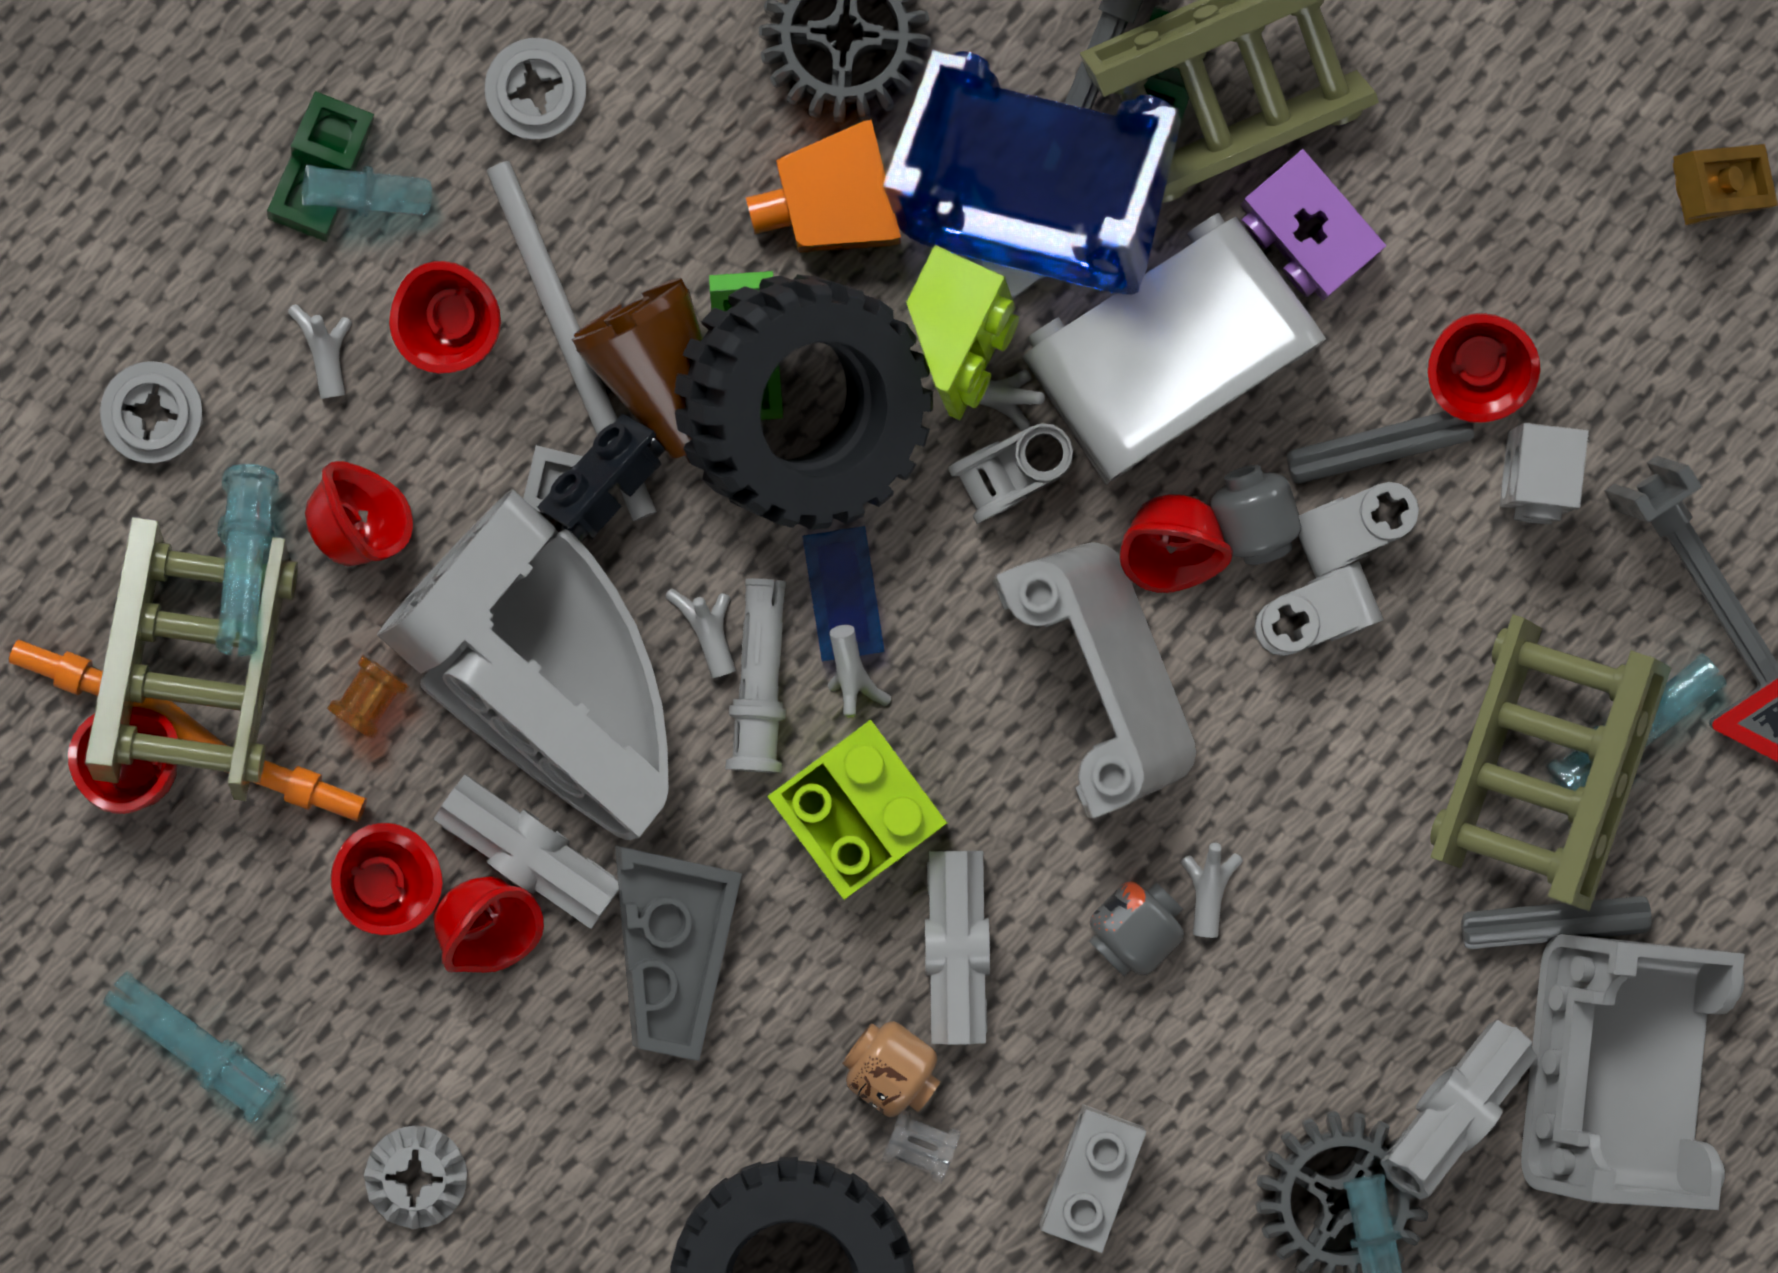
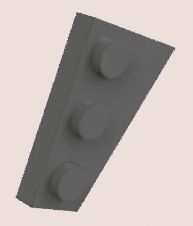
M615 845L632 1045L638 1049L699 1061L742 873Z

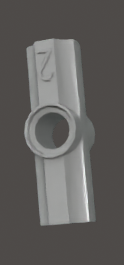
M466 774L453 788L434 817V820L442 825L441 827L487 856V863L502 875L532 894L536 891L590 929L593 928L619 890L618 880L615 876L568 846L570 841L558 831L554 832L539 822L540 819L527 810L518 811Z
M929 851V862H927L929 919H925V975L930 976L931 1044L964 1045L986 1043L987 999H985V976L990 975L989 918H984L983 851Z
M1499 1020L1488 1024L1459 1063L1439 1076L1418 1101L1416 1110L1419 1111V1114L1380 1162L1385 1169L1386 1178L1401 1192L1414 1195L1420 1200L1430 1196L1461 1154L1477 1145L1501 1117L1502 1109L1499 1105L1518 1084L1522 1075L1531 1067V1064L1537 1057L1531 1046L1532 1041L1518 1028L1510 1027Z

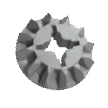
M544 38L519 40L504 48L492 61L485 78L486 103L494 119L506 131L525 140L553 139L557 134L575 124L586 102L585 74L576 57L561 44ZM527 64H531L533 72H537L541 81L552 80L556 82L563 80V83L555 85L553 90L545 93L547 104L544 106L546 114L541 115L539 108L535 107L530 98L520 100L518 97L509 100L510 96L518 94V90L527 86L525 77L528 75L525 67Z
M155 361L131 365L119 372L111 380L103 394L100 406V419L103 431L112 446L132 460L141 463L171 461L186 449L192 447L193 441L203 424L201 395L190 378L174 366ZM156 385H158V395L161 396L160 406L170 410V413L178 415L177 420L168 419L167 422L157 421L154 431L150 432L149 440H146L145 420L135 416V413L125 410L127 405L137 407V404L147 405L151 395L155 393Z
M407 1126L389 1133L372 1149L364 1172V1179L369 1202L386 1221L410 1229H417L440 1223L457 1208L465 1193L467 1169L462 1153L448 1136L426 1126ZM414 1150H419L418 1160L421 1161L422 1171L432 1173L436 1177H443V1181H434L432 1184L423 1185L420 1195L416 1197V1205H412V1195H409L408 1184L398 1182V1179H388V1174L396 1175L398 1171H406L410 1166L411 1160L414 1158Z

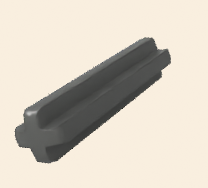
M1444 411L1293 449L1287 454V464L1294 483L1301 484L1468 442L1474 437V426L1472 422L1460 420Z
M1644 896L1593 900L1590 912L1565 903L1471 911L1463 914L1461 932L1464 945L1469 949L1544 943L1560 934L1596 938L1642 934L1649 931L1652 924V914L1649 901Z

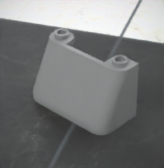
M1219 213L1213 215L1187 233L1192 241V244L1070 324L1064 326L1058 317L1027 337L1033 348L1023 355V360L1105 485L1132 469L1134 465L1145 459L1147 455L1157 452L1164 445L1265 379L1279 372L1283 366L1294 363L1326 340L1312 316L1237 217H1233L1225 222Z
M1095 542L1081 544L997 574L992 581L1003 609H1010L1013 615L1023 623L1034 626L1044 625L1046 628L1070 618L1116 733V737L1093 745V749L1087 753L1080 764L1078 773L1080 784L1075 789L1086 817L1096 818L1121 808L1186 776L1194 765L1196 757L1195 742L1132 583L1121 567L1120 557L1117 552L1105 544Z
M1560 934L1548 941L1543 951L1540 966L1532 1049L1537 1057L1530 1067L1521 1151V1167L1524 1178L1529 1186L1536 1190L1589 1202L1719 1210L1720 1193L1725 1179L1724 1165L1712 1145L1695 1140L1707 1014H1727L1734 1008L1736 1002L1741 997L1744 989L1743 966L1745 954Z

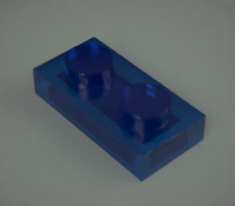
M861 526L803 535L822 662L835 660L829 633L834 627L839 625H851L854 627L860 656L885 652L866 527Z

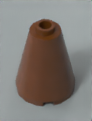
M677 278L642 292L644 298L634 301L623 308L620 304L605 312L574 334L575 338L571 340L580 356L636 419L657 434L654 438L664 447L667 454L672 459L685 455L690 464L683 448L685 443L692 439L691 436L677 431L675 411L685 408V397L674 392L677 374L688 375L692 359L683 356L690 338L701 342L703 337L690 291L687 289L682 278Z

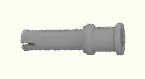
M748 578L745 580L746 604L739 699H733V705H729V716L735 719L733 756L726 759L725 769L745 772L782 773V763L776 760L779 722L784 720L786 716L783 702H778V678L783 627L782 616L786 581L775 580L774 582V579Z

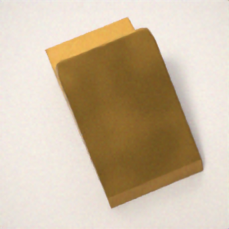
M1765 144L1694 150L1673 156L1674 163L1672 164L1676 179V191L1681 202L1685 225L1778 206Z

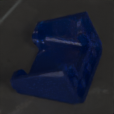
M933 50L883 184L891 209L896 215L898 227L902 233L910 239L932 248L936 245L952 253L1111 293L1133 295L1139 292L1147 269L1180 128L1178 110L1172 108L1160 98L1150 95H1139L1135 100H1125L1120 103L1115 116L1011 91L1000 87L998 78L989 70V62L981 56L966 51H958L951 55Z

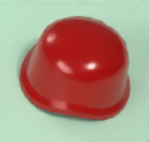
M433 261L414 268L401 282L392 302L389 326L395 346L408 362L427 372L453 373L476 365L491 352L500 333L501 314L493 292L477 274L454 262Z
M1487 313L1462 316L1448 325L1432 347L1427 369L1428 382L1432 394L1443 410L1460 420L1479 423L1505 418L1521 408L1534 393L1541 371L1537 349L1528 334L1516 323L1504 317Z
M335 461L326 465L322 470L321 482L306 504V523L313 542L331 560L347 567L388 559L404 549L412 535V513L402 492L377 473L349 462ZM359 511H368L366 523L361 521Z
M1168 494L1154 497L1141 505L1132 520L1130 528L1123 537L1120 549V563L1126 576L1141 588L1155 593H1171L1201 584L1222 572L1230 564L1233 550L1224 541L1221 527L1210 506L1184 494ZM1166 547H1176L1177 550L1170 554Z
M133 707L130 726H137L138 733L178 739L172 723L166 716L150 709ZM95 714L87 718L74 733L68 750V766L71 776L85 799L103 811L127 814L154 805L169 793L177 776V765L134 759L132 765L122 764L119 783L93 780L86 765V757Z
M376 823L357 830L341 845L332 864L331 890L337 908L351 925L370 934L395 935L417 927L433 912L441 895L442 873L433 850L418 834L401 825Z
M495 877L472 878L460 883L442 898L433 915L435 935L442 951V964L447 972L486 973L506 969L522 960L537 946L544 930L542 911L535 898L527 890L521 887L510 886L502 879ZM492 923H494L492 926H490L489 928H487L486 930H484V931L482 932L483 929H485L486 927H488L489 925H491Z

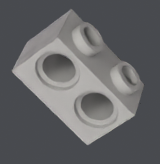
M1523 423L1509 430L1499 507L1514 508V520L1537 524H1552V521H1561L1562 514L1580 508L1589 430Z
M1082 1105L1039 1222L1041 1231L1097 1252H1103L1147 1132L1143 1126L1090 1106Z

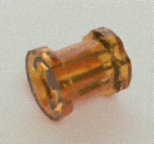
M362 654L357 662L360 670L340 700H332L327 709L357 731L373 739L379 732L376 725L397 694H405L410 686L401 678Z

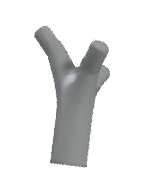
M297 304L292 305L288 313L301 327L312 352L320 399L345 395L339 352L343 338L352 326L351 320L347 317H342L336 327L328 334L323 318L320 315L310 317Z
M1022 370L1006 379L990 380L985 395L979 404L994 408L1005 414L1021 431H1024L1030 426V422L1017 404L1040 405L1044 403L1045 395L1042 392L1020 388L1021 385L1031 380L1029 371Z
M675 589L668 590L665 596L666 599L679 608L697 634L711 677L717 678L736 671L723 629L725 612L731 600L730 596L724 593L719 594L710 613L704 598L697 597L692 602Z
M851 625L834 627L829 634L836 664V674L829 681L828 688L832 692H837L840 688L842 689L844 716L848 718L856 716V702L859 691L882 706L889 705L891 696L876 687L862 665L854 627Z
M1216 842L1209 845L1204 870L1198 866L1192 856H1186L1181 861V864L1190 875L1196 891L1193 935L1199 937H1218L1224 889L1232 873L1243 862L1242 857L1234 853L1226 862L1220 865L1222 847Z

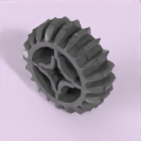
M776 0L766 1L764 11L769 16L780 20V23L760 25L759 37L767 41H779V45L762 51V62L764 64L783 62L784 66L771 75V83L777 88L793 79L796 84L789 91L787 102L794 107L804 99L806 94L813 97L809 107V116L811 118L818 119L823 112L825 102L835 104L833 110L835 124H844L846 119L845 105L853 104L857 105V114L860 121L870 120V108L867 101L876 98L880 108L885 113H889L894 109L893 100L887 92L891 86L906 97L913 92L912 84L902 75L903 70L912 74L922 75L926 69L925 62L920 58L910 55V50L925 51L931 47V38L929 36L911 33L912 29L923 27L929 22L927 11L918 10L907 13L906 9L915 4L917 0H880L892 14L898 31L883 30V26L869 24L863 20L857 11V0H837L836 8L831 16L824 20L808 21L807 25L794 23L800 11L810 0H789L787 4ZM849 7V22L854 24L853 34L861 31L863 39L852 41L850 51H847L846 65L842 68L840 67V51L836 50V40L829 43L826 37L828 34L838 33L840 23H843L844 9ZM792 44L807 45L808 48L821 50L830 57L833 63L832 85L817 80L801 66L795 56ZM882 50L896 51L890 64L881 74L869 82L851 87L853 68L860 57L869 53H881Z
M1330 1111L1326 1116L1328 1132L1320 1134L1317 1124L1311 1117L1302 1120L1303 1129L1309 1137L1300 1144L1292 1133L1285 1131L1281 1135V1139L1292 1150V1153L1285 1160L1278 1153L1268 1151L1265 1160L1272 1166L1280 1169L1277 1178L1269 1175H1258L1256 1181L1259 1187L1275 1191V1198L1261 1199L1255 1203L1257 1212L1261 1214L1277 1213L1278 1219L1268 1222L1261 1229L1266 1238H1275L1284 1233L1287 1235V1238L1275 1250L1277 1256L1281 1260H1285L1291 1257L1298 1249L1302 1251L1296 1262L1295 1270L1297 1273H1309L1316 1261L1321 1262L1319 1273H1335L1336 1266H1342L1343 1273H1358L1357 1265L1365 1263L1368 1273H1382V1268L1376 1260V1257L1382 1253H1385L1392 1263L1399 1266L1404 1261V1258L1392 1246L1393 1243L1400 1237L1408 1244L1416 1246L1420 1237L1404 1226L1407 1218L1418 1222L1427 1221L1428 1212L1421 1207L1410 1205V1198L1417 1197L1401 1192L1394 1185V1201L1391 1214L1372 1204L1367 1196L1366 1186L1372 1175L1369 1170L1376 1158L1378 1157L1382 1161L1387 1155L1386 1153L1399 1139H1394L1387 1147L1382 1145L1388 1135L1389 1125L1383 1121H1378L1373 1126L1369 1136L1364 1135L1365 1115L1354 1112L1350 1119L1349 1131L1342 1130L1339 1113ZM1338 1146L1359 1148L1353 1160L1349 1159L1346 1166L1336 1174L1325 1175L1304 1165L1313 1156L1329 1148ZM1294 1182L1313 1193L1319 1203V1211L1313 1222L1315 1227L1308 1239L1301 1234L1292 1216L1291 1191ZM1320 1182L1330 1189L1335 1187L1343 1190L1348 1182H1353L1357 1189L1351 1192V1194L1359 1198L1358 1203L1370 1211V1214H1364L1356 1208L1351 1210L1347 1207H1342L1337 1214L1333 1213L1332 1215L1328 1208L1334 1205V1203L1330 1199H1326L1327 1194L1321 1188L1315 1186L1314 1183ZM1361 1222L1380 1231L1372 1240L1356 1248L1347 1250L1326 1248L1331 1237L1336 1238L1339 1231L1349 1223Z

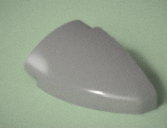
M511 489L468 530L423 578L384 623L377 636L418 673L426 672L420 681L421 688L511 762L572 807L617 837L624 840L639 838L663 809L669 790L668 746L663 705L650 659L635 621L617 589L593 555L574 534L566 529L560 532L555 530V527Z

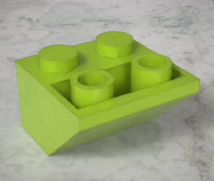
M934 245L906 303L935 386L949 416L961 420L967 406L976 408L984 397L991 379V373L985 371L996 348L1004 351L1008 347L1018 326L1019 316L1013 314L1016 307L1005 276Z
M869 720L767 796L843 900L947 824L946 820L872 720Z

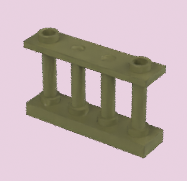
M1197 0L1080 52L1087 74L1102 96L1106 97L1112 93L1120 94L1145 160V164L1125 173L1132 188L1145 206L1154 202L1166 203L1178 199L1187 192L1190 186L1325 126L1349 123L1358 118L1364 109L1379 103L1376 92L1357 70L1346 75L1343 74L1320 9L1324 0ZM1292 15L1296 16L1320 86L1286 101L1261 33L1266 25ZM1233 41L1237 42L1262 112L1227 127L1203 58L1207 51ZM1173 67L1179 69L1204 138L1169 153L1144 84L1147 82L1148 77Z
M132 517L86 765L93 780L119 783L122 764L132 765L134 759L230 772L228 785L233 800L246 801L249 783H260L263 774L266 748L265 744H257L282 600H293L298 578V562L289 561L285 539L272 537L268 564L172 551L171 544L163 543L164 539L158 521ZM168 576L263 589L257 624L161 611L160 604L153 603L156 582H166ZM158 636L250 649L252 652L246 685L149 672V666L141 664L145 641L155 642ZM146 697L239 710L241 712L235 745L232 747L138 733L137 726H130L134 702L143 703Z
M1512 614L1508 628H1503L1495 640L1492 650V662L1495 664L1447 809H1442L1434 820L1430 835V842L1434 848L1430 858L1461 869L1468 850L1547 876L1548 884H1551L1548 897L1590 912L1672 668L1654 657L1630 651L1626 665L1621 664L1616 669L1538 645L1537 643L1543 628L1526 618ZM1528 670H1536L1609 693L1610 700L1614 702L1606 725H1600L1595 730L1517 705ZM1508 729L1589 754V761L1593 762L1585 787L1580 786L1575 791L1497 766ZM1491 790L1568 815V821L1572 823L1565 847H1560L1554 852L1477 827L1476 824L1487 791Z

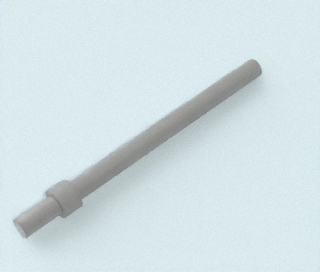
M510 161L496 164L487 169L486 172L595 432L598 435L602 429L614 423L618 418L601 378L576 351V347L571 340L575 338L574 334L580 330L512 165ZM645 483L631 497L624 494L620 489L633 522L657 512Z

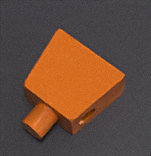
M872 119L860 122L776 160L782 188L746 197L755 235L792 226L799 253L901 244V235Z

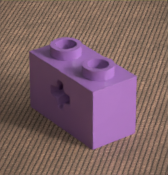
M1304 149L1285 163L1241 203V207L1247 212V215L1241 220L1245 229L1264 249L1268 248L1272 243L1289 261L1282 268L1283 272L1305 297L1310 296L1315 291L1321 300L1324 301L1387 246ZM1296 215H1299L1305 221H1309L1313 217H1317L1321 221L1322 227L1317 232L1318 238L1322 241L1319 245L1312 238L1305 239L1302 243L1296 239L1294 233L1299 227V223L1295 218Z

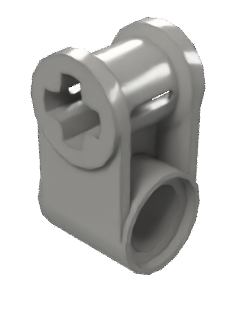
M1041 423L1031 426L1000 443L999 441L968 455L949 466L948 470L952 476L960 477L976 508L973 518L976 524H979L1021 503L1028 498L1029 494L1057 481L1065 475L1072 464L1073 448L1069 437L1062 429L1051 424ZM1040 436L1053 437L1061 444L1063 449V458L1060 464L1053 470L1046 472L1032 468L1026 459V449L1029 443ZM981 469L985 470L996 491V495L993 497L990 495L979 474Z
M1386 482L1346 499L1343 497L1299 515L1301 531L1298 538L1315 577L1318 578L1342 566L1368 556V552L1391 543L1410 532L1418 519L1419 508L1417 499L1411 490L1402 484ZM1386 494L1387 499L1391 503L1401 500L1404 504L1405 511L1397 517L1399 528L1391 530L1386 521L1376 524L1372 519L1371 513L1379 507L1377 498L1379 495Z
M1357 561L1307 582V586L1271 601L1257 615L1254 628L1256 638L1265 650L1271 654L1286 656L1329 639L1331 642L1355 631L1381 622L1384 619L1361 564ZM1278 609H1283L1287 617L1298 615L1302 626L1293 632L1296 642H1291L1287 634L1276 636L1272 624L1280 620Z

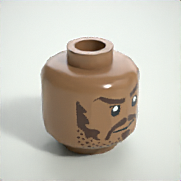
M895 1021L887 1022L880 1028L871 1023L842 1062V1065L849 1069L846 1077L848 1088L888 1117H895L901 1114L908 1105L919 1112L941 1082L931 1075L938 1059L935 1050Z

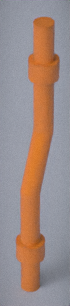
M19 639L15 642L9 656V663L54 679V687L75 695H80L83 691L96 696L99 695L103 671L93 668L92 660L69 651L62 656ZM145 697L143 703L134 702L133 707L150 709L166 716L172 723L178 739L227 746L172 701ZM265 760L261 781L256 783L284 794V801L307 810L314 805L359 822L367 804V798L322 782L321 774L300 766H296L293 771Z

